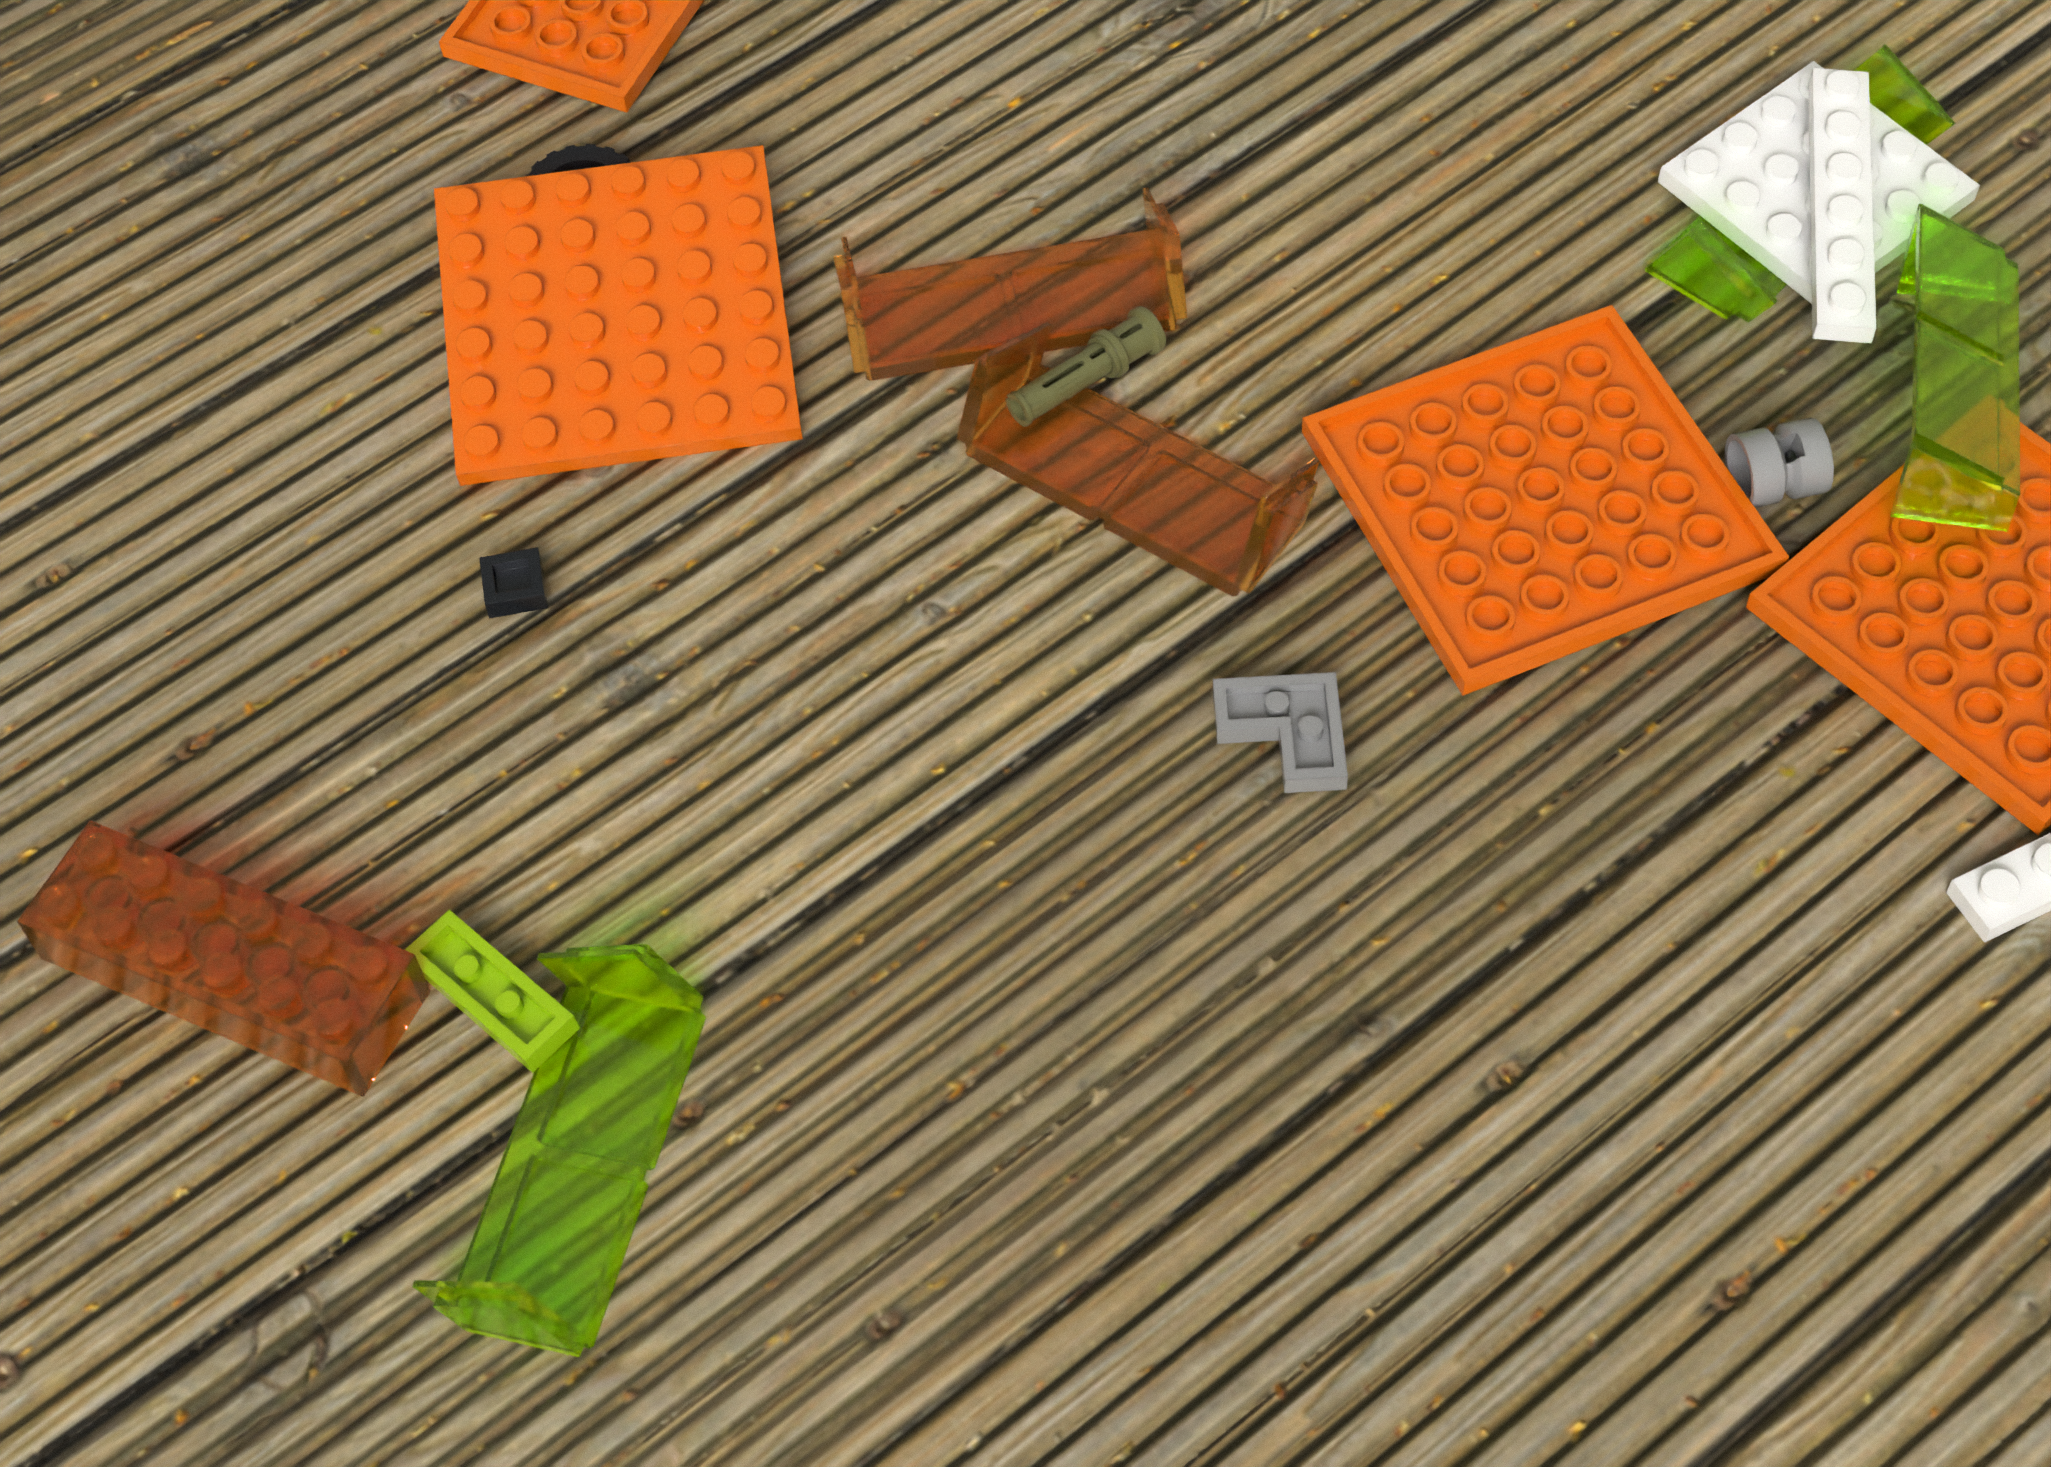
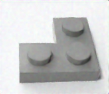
M1336 672L1213 679L1212 693L1217 744L1279 741L1284 793L1347 790L1348 773Z

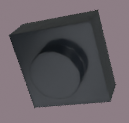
M538 547L479 558L484 602L489 619L548 608L543 564Z

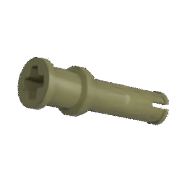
M1137 306L1129 311L1125 321L1112 329L1097 330L1091 335L1088 347L1059 365L1052 367L1049 371L1018 390L1007 394L1006 404L1010 414L1020 425L1024 427L1032 424V421L1066 400L1071 399L1077 393L1103 377L1119 378L1129 370V365L1147 353L1156 355L1164 350L1166 347V337L1160 322L1149 309Z

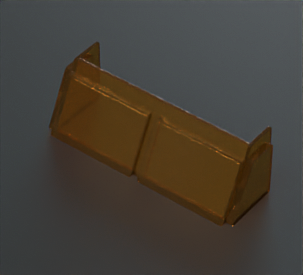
M1143 188L1147 230L900 271L856 277L847 237H841L843 255L834 256L833 260L854 373L865 372L866 379L873 381L1012 358L1017 354L1016 349L1027 347L1028 353L1036 354L1088 345V341L1094 332L1099 329H1112L1125 321L1129 311L1137 306L1149 309L1160 322L1164 332L1174 331L1177 328L1176 320L1187 318L1179 232L1164 203L1156 204L1149 188Z
M1048 322L1027 333H1022L976 359L957 434V439L966 444L965 453L967 456L1089 521L1094 520L1097 516L1104 519V528L1217 589L1231 596H1237L1241 590L1250 594L1303 527L1318 482L1314 481V477L1320 460L1312 459L1276 485L1089 388H1085L1071 399L1066 400L1032 421V424L1024 427L1020 425L1008 410L1006 404L1007 394L1018 390L1050 370V368L1041 364L1051 324Z

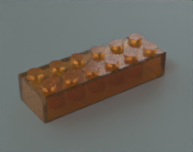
M91 820L17 921L41 959L362 1097L367 1093L430 993V988L415 954Z

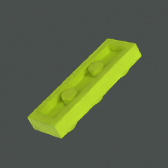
M451 910L444 913L402 952L409 966L532 1073L580 1029L572 1013Z

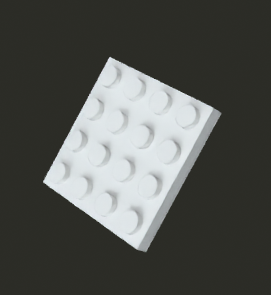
M1815 61L1805 66L1661 167L1658 178L1659 184L1811 304L1808 83L1812 69L1823 68ZM1870 103L1874 264L1876 273L1973 202L1980 185Z

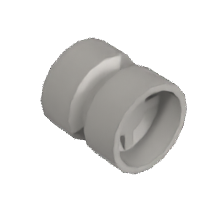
M1810 417L1781 423L1775 428L1773 434L1769 429L1762 427L1733 433L1727 438L1725 466L1755 508L1779 503L1783 499L1784 493L1789 498L1800 499L1824 494L1831 489L1834 478L1832 450L1823 426L1815 418Z

